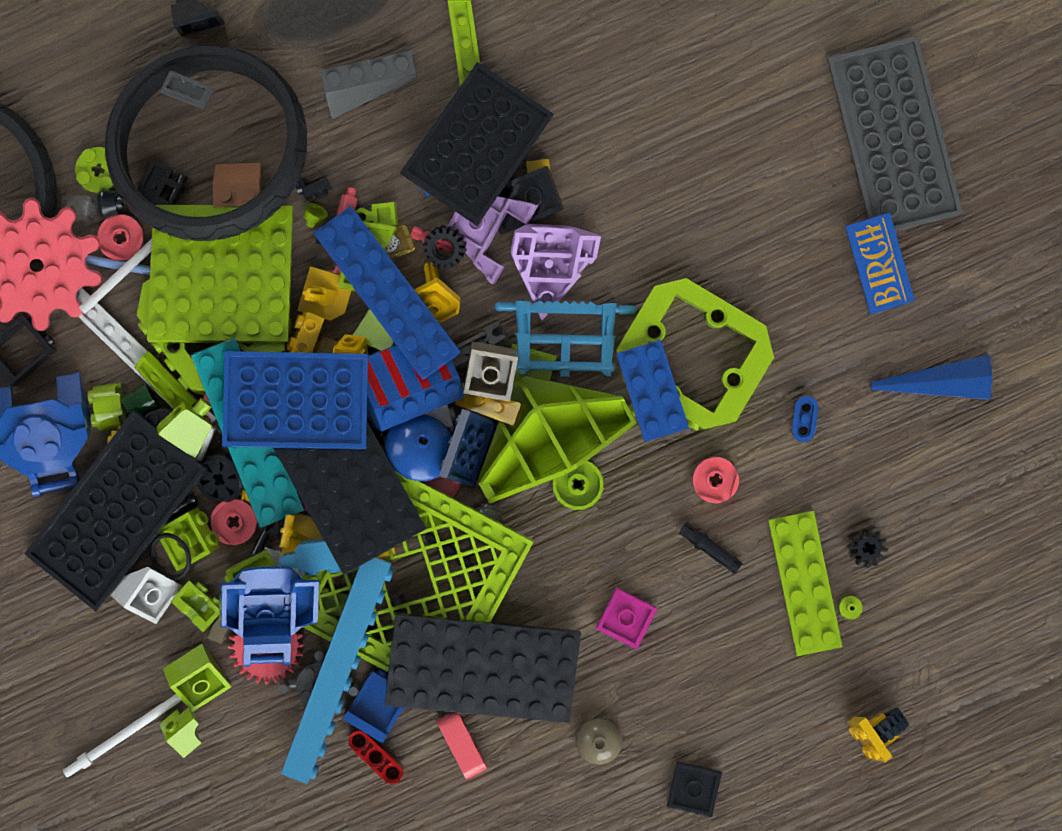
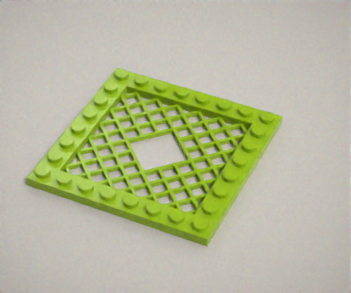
M396 471L395 473L413 505L426 511L420 513L419 516L424 517L428 515L432 527L415 535L418 536L420 548L409 551L407 542L404 541L405 552L393 555L392 549L388 550L390 557L383 559L390 561L422 551L436 594L392 606L386 584L384 583L383 590L386 591L384 596L389 608L377 611L375 607L374 612L378 613L375 619L378 628L366 631V634H369V638L365 648L360 647L357 655L387 672L392 641H386L383 630L394 628V610L406 607L407 613L412 614L410 606L422 603L425 612L423 615L435 616L442 613L443 617L447 618L446 612L458 609L461 619L491 622L534 540L427 483L407 479ZM432 515L447 523L436 526ZM449 526L453 538L440 541L437 530ZM453 526L468 534L456 537ZM433 531L437 543L425 546L421 534ZM470 537L473 549L461 552L458 540ZM474 537L488 545L477 548ZM454 542L458 554L445 557L442 545ZM438 547L442 558L430 562L426 550ZM491 548L494 560L482 563L479 551ZM495 548L501 551L498 558L495 552ZM475 553L478 565L466 568L463 556ZM459 558L462 569L450 573L447 561ZM443 562L447 574L434 577L431 565ZM494 564L489 576L486 578L483 567ZM480 568L483 580L471 583L468 572ZM319 570V574L306 576L304 573L302 579H319L318 602L320 608L318 607V622L303 626V628L331 642L340 618L329 612L338 610L341 617L345 604H340L337 593L346 590L351 591L352 585L348 573L344 575L347 586L335 589L332 578L343 575L341 571L331 574L328 570ZM464 573L467 585L455 588L452 576ZM448 578L451 590L440 593L436 581ZM327 580H329L332 591L320 594ZM483 585L477 598H475L472 587ZM469 589L472 600L460 604L457 592ZM453 593L456 605L444 608L441 597ZM333 595L337 606L325 609L322 597ZM437 598L440 610L429 613L425 601ZM472 605L465 618L462 607ZM390 612L393 624L382 626L378 615ZM379 632L382 640L370 634Z

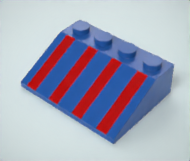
M396 345L368 356L367 411L375 429L384 431L466 397L452 360L422 380Z

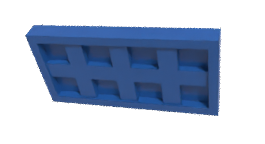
M654 341L617 353V359L644 443L689 429L662 341Z

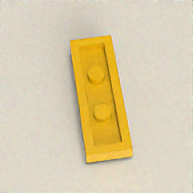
M465 394L466 397L455 402V405L516 427L525 407L524 404L512 400L504 401Z

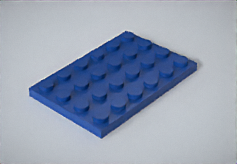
M225 351L222 447L366 449L368 354Z

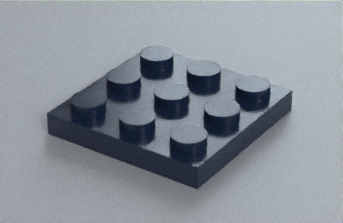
M462 409L455 422L454 434L448 441L446 457L440 464L439 476L475 488L497 422Z

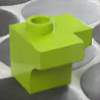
M189 707L182 713L179 710H175L159 724L166 742L183 758L201 744V740L195 730L199 723L194 712Z

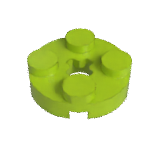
M94 147L85 149L75 165L77 181L86 190L98 194L102 188L111 190L114 186L108 172L105 148ZM98 164H102L101 168L105 169V172L100 173L99 177H96L93 168L97 167Z

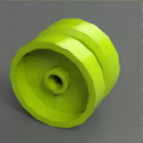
M589 461L552 481L553 492L557 500L565 507L573 510H583L593 506L600 499L604 489L603 477L599 469ZM580 480L582 487L575 489L573 486L574 481Z

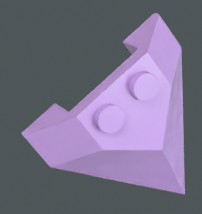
M526 224L515 230L510 253L532 302L537 303L539 300L543 303H546L547 300L553 304L556 300L559 302L581 277L580 273L588 264H592L597 258L601 236L567 225ZM538 313V315L543 320L548 313Z

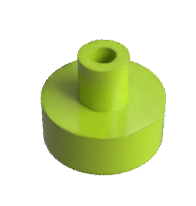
M315 203L307 204L303 212V217L307 220L306 225L311 228L315 225H322L328 216L327 211Z
M854 596L842 598L838 605L839 613L846 619H856L861 615L863 609L861 601Z

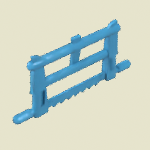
M540 300L537 303L515 301V304L513 302H497L494 306L497 311H516L518 333L514 334L517 338L518 361L516 369L519 370V374H524L528 370L560 371V376L569 377V371H601L604 375L611 376V372L616 368L615 364L612 363L614 340L616 336H613L616 313L633 315L637 312V308L633 305L617 306V303L596 305L591 301L588 305L583 301L580 304L575 301L571 304L564 301L561 304L557 300L554 304L548 300L546 303ZM530 313L601 314V335L530 334ZM530 343L561 344L560 361H529ZM570 344L601 345V362H570Z

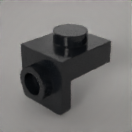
M301 175L296 185L299 196L304 194L306 199L312 197L316 199L323 198L329 194L328 191L332 190L327 178L306 186Z

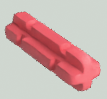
M414 226L411 238L417 241L422 240V243H424L425 237L430 232L427 230L424 232L422 228ZM440 239L436 243V248H442V251L452 253L453 244L448 239Z

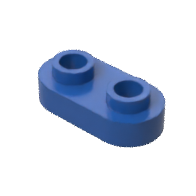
M803 396L794 405L791 433L794 439L799 442L810 441L815 435L818 403L813 397ZM804 403L808 404L810 407V410L808 412H804L802 410V405ZM801 426H804L807 429V433L805 435H801L799 433V428Z

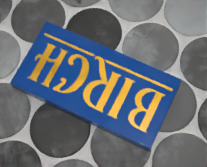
M890 212L845 225L869 314L915 301Z

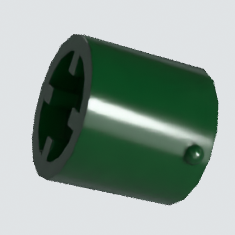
M146 383L121 396V400L129 415L133 410H137L145 417L148 413L161 409L157 398Z

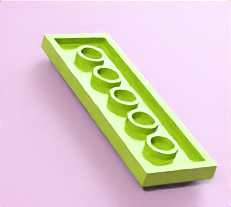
M814 511L768 520L796 656L843 647Z

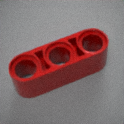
M360 729L354 730L348 739L350 748L388 784L398 783L404 774L402 764L376 739ZM356 734H362L365 737L366 742L364 745L358 746L354 743L353 738ZM374 750L380 751L383 757L382 760L374 762L370 758V752ZM396 767L399 770V776L396 778L389 777L387 768Z

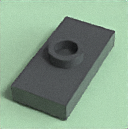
M170 70L160 91L162 94L204 110L214 89L210 85Z

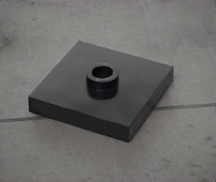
M676 761L666 807L712 818L722 771Z

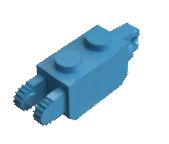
M323 538L302 541L295 551L284 553L278 563L281 567L298 568V573L305 572L306 576L319 574V570H328L329 573L341 571Z

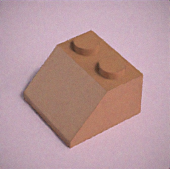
M262 163L215 164L213 207L242 206L263 190Z

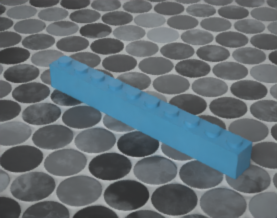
M377 556L359 567L281 775L308 784L310 778L315 779L319 766L315 765L318 756L323 758L328 745L324 743L326 735H332L336 724L332 719L335 712L340 714L344 700L340 698L343 691L348 692L353 680L349 677L351 669L356 670L361 656L357 655L359 648H365L369 638V634H366L368 625L373 626L378 613L374 612L377 603H382L386 593L382 589L385 581L390 582L394 569L391 568V561Z

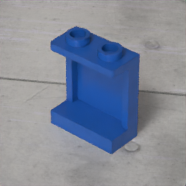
M373 669L343 720L383 743L404 707L385 706L388 673L382 669H378V671Z

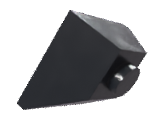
M176 0V4L171 5L173 25L181 36L225 25V21L218 10L196 0Z

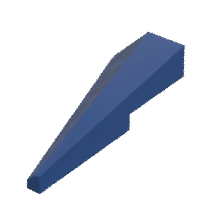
M990 355L871 382L870 390L989 400L991 398L992 386Z

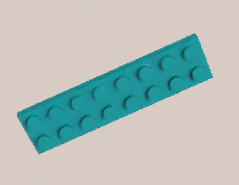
M235 337L191 354L222 433L225 351L241 352ZM228 447L260 528L284 519L286 514L294 515L304 510L296 489L273 448Z

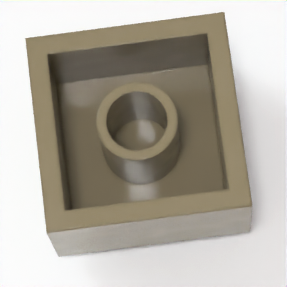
M472 342L464 383V394L510 401L518 361V349Z

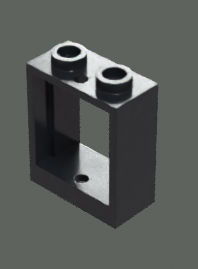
M23 314L0 333V347L26 325L46 350L18 374L13 371L0 355V375L10 386L14 387L57 351L53 346L56 344L55 341L47 333L43 335L41 331L36 330L32 325L31 316L28 317Z

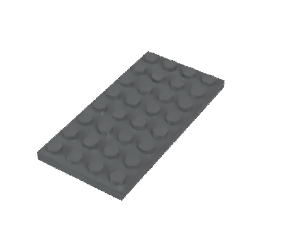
M918 36L829 57L827 62L867 219L890 212L895 231L962 215L963 211Z

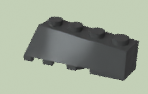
M411 51L320 71L332 120L370 100L379 98V96L417 79Z

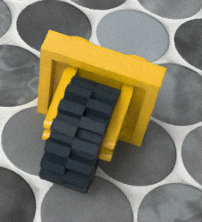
M899 708L889 710L887 713H879L869 721L864 717H853L847 721L850 725L848 730L855 740L859 739L864 746L861 749L869 760L872 758L874 761L887 762L892 758L886 747L899 737L900 732L909 726V722Z

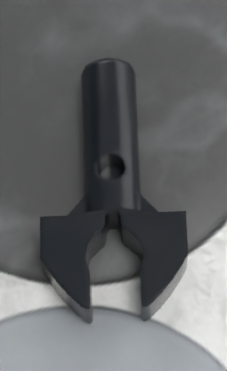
M280 521L275 522L274 527L268 531L267 526L260 528L261 533L251 551L252 556L263 550L269 536L279 535L281 529Z

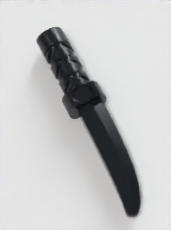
M429 532L425 540L430 542V544L437 543L434 534ZM442 545L445 557L458 554L452 549V545ZM463 557L466 568L475 566ZM459 558L452 559L461 565ZM480 568L472 570L473 572L481 573Z

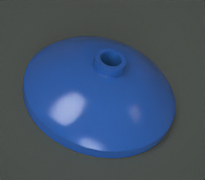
M423 414L390 428L385 440L386 457L393 469L401 476L413 481H430L439 477L440 464L446 457L448 441L452 435L441 421ZM420 439L425 440V441H426V444H425V445L420 444V443H419V440H420Z

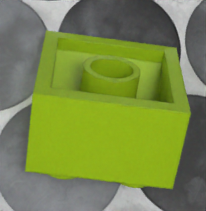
M203 644L163 668L170 688L192 711L197 710L231 688V684Z

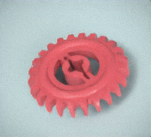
M295 633L291 636L290 665L266 663L251 664L249 667H243V638L238 634L229 636V639L235 642V644L228 646L229 649L235 650L229 658L238 659L233 666H242L239 674L248 671L247 680L255 675L256 683H259L262 677H264L265 684L269 683L270 677L277 683L279 681V674L286 679V670L293 673L294 668L292 664H300L296 656L304 655L298 650V648L305 645L302 642H298V639L303 634ZM257 653V654L259 655V654H274V653Z

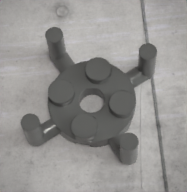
M323 646L317 647L314 655L316 661L303 668L297 679L281 680L278 687L280 693L284 694L288 688H295L302 703L308 704L314 688L313 682L317 680L325 659V648ZM352 681L349 694L356 696L359 690V683Z

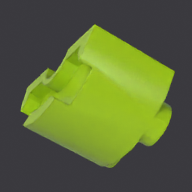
M122 382L94 386L93 390L88 391L89 404H93L94 413H91V423L93 427H98L100 432L118 429V426H122L127 419L124 404L121 400V396H123Z
M188 581L171 602L182 613L187 615L202 632H205L219 616V599L217 597H210L207 594L209 589L198 581L194 584Z

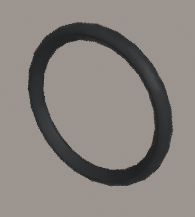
M162 533L154 538L150 547V557L155 569L172 580H178L187 575L191 567V555L185 542L172 533ZM172 538L183 547L187 561L182 573L171 575L163 571L158 565L155 558V547L160 539Z

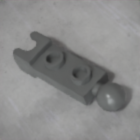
M495 322L485 327V331L456 345L460 351V354L452 359L456 371L468 366L472 342L507 348L511 347L510 342L504 335L505 330L500 322Z

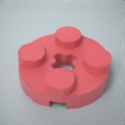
M122 214L106 219L100 225L97 233L103 254L118 261H128L144 246L145 233L140 224L132 217ZM122 232H125L126 242L117 244L116 234L120 235Z
M712 457L703 460L695 468L692 484L696 494L704 501L721 503L727 501L736 493L739 486V476L730 461L720 457ZM716 473L719 474V479L722 480V483L713 487L709 478L714 477Z
M234 499L227 503L221 502L211 514L212 532H215L219 537V541L224 544L238 545L245 543L252 538L256 531L257 519L251 505L245 501ZM230 516L233 518L237 516L239 518L238 523L240 525L238 528L236 526L229 527L230 521L228 519Z

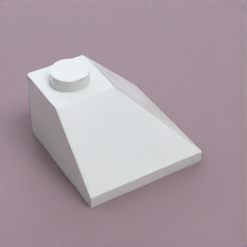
M146 567L125 575L111 596L124 608L157 624L171 604V600L182 588V585L150 567Z

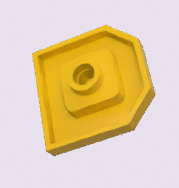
M432 262L426 263L424 271L427 283L414 289V291L438 322H443L459 314L461 297L439 279L437 267H433Z
M310 266L297 311L308 312L331 321L346 312L351 290L339 289V274Z

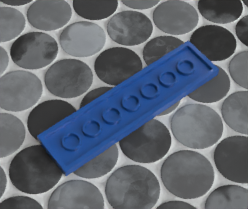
M351 206L313 233L422 380L460 354L459 349Z

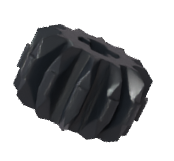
M867 528L864 535L862 530H858L859 539L855 536L850 537L855 542V545L850 544L847 548L855 549V552L850 553L849 557L855 558L858 556L855 564L860 565L863 561L864 568H869L870 561L873 566H878L876 558L883 561L885 557L880 552L888 551V548L881 547V544H884L886 539L877 540L880 536L879 531L872 535V530ZM864 543L872 544L873 549H870L872 551L870 554L863 552Z

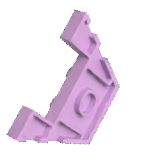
M498 196L478 226L457 212L454 213L448 226L450 225L453 226V229L460 230V235L463 234L465 237L463 240L464 242L466 241L465 253L471 258L478 270H481L487 277L486 279L491 284H495L505 266L486 255L485 252L507 213L528 224L538 205Z

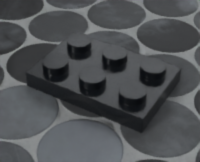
M548 166L509 181L499 194L500 197L538 205L528 224L564 210ZM507 213L498 230L500 235H504L526 224Z

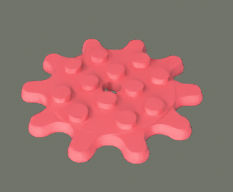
M27 198L23 203V213L19 219L10 220L0 212V322H10L18 312H27L32 318L33 327L38 331H44L49 327V317L55 309H62L73 318L79 317L83 313L78 308L82 305L77 298L78 290L84 286L98 287L103 280L99 271L92 270L86 265L87 255L99 248L100 241L97 236L92 234L79 237L73 233L72 224L76 219V212L73 208L64 207L55 217L47 218L41 212L39 201L35 198ZM33 259H40L43 262V268L39 272L30 269L29 265Z

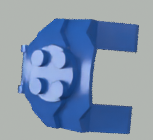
M80 372L56 377L58 400L53 398L13 407L12 386L0 388V460L21 474L28 476L33 497L42 496V493L56 490L74 489L80 481L74 459L91 433V415ZM68 472L70 479L40 484L38 478Z
M265 566L242 569L232 581L219 585L220 626L233 630L243 638V667H249L251 664L266 663L290 665L291 636L303 626L318 622L319 579H302L291 567ZM257 653H282V654H259V655H251V654H257Z

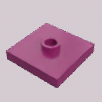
M616 587L596 629L638 649L658 608Z

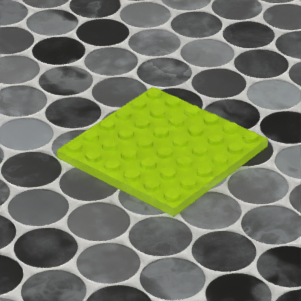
M156 205L171 213L190 217L214 216L240 207ZM281 206L278 211L257 227L237 236L221 240H184L167 235V233H162L152 227L147 341L221 343L235 337L237 343H289L293 206Z

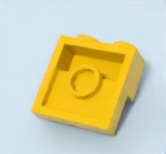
M308 312L298 315L294 328H297L294 337H290L286 350H289L290 353H312L325 318Z

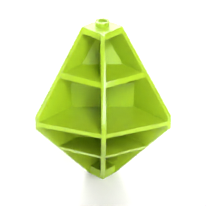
M523 376L513 382L510 398L512 401L525 405L518 426L516 427L502 421L498 422L477 481L489 503H493L566 475L637 424L634 419L636 416L631 403L626 404L623 396Z

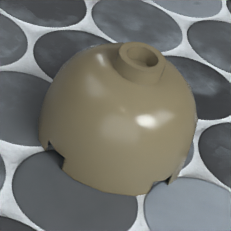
M594 718L588 720L580 727L577 733L576 745L583 759L591 764L602 765L610 763L618 756L622 747V737L620 730L613 722L603 718Z

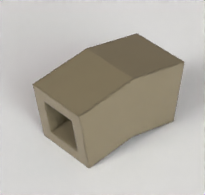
M219 618L213 624L208 639L222 644L229 629L220 626Z

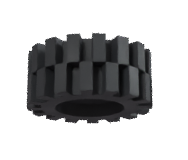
M441 225L430 231L425 237L423 244L424 257L427 256V262H432L433 267L439 266L440 269H445L446 267L450 269L454 265L456 266L466 252V241L464 242L463 240L465 237L463 234L460 235V230H455L450 225L448 227ZM448 239L451 241L453 252L446 256L438 253L436 249L438 240Z

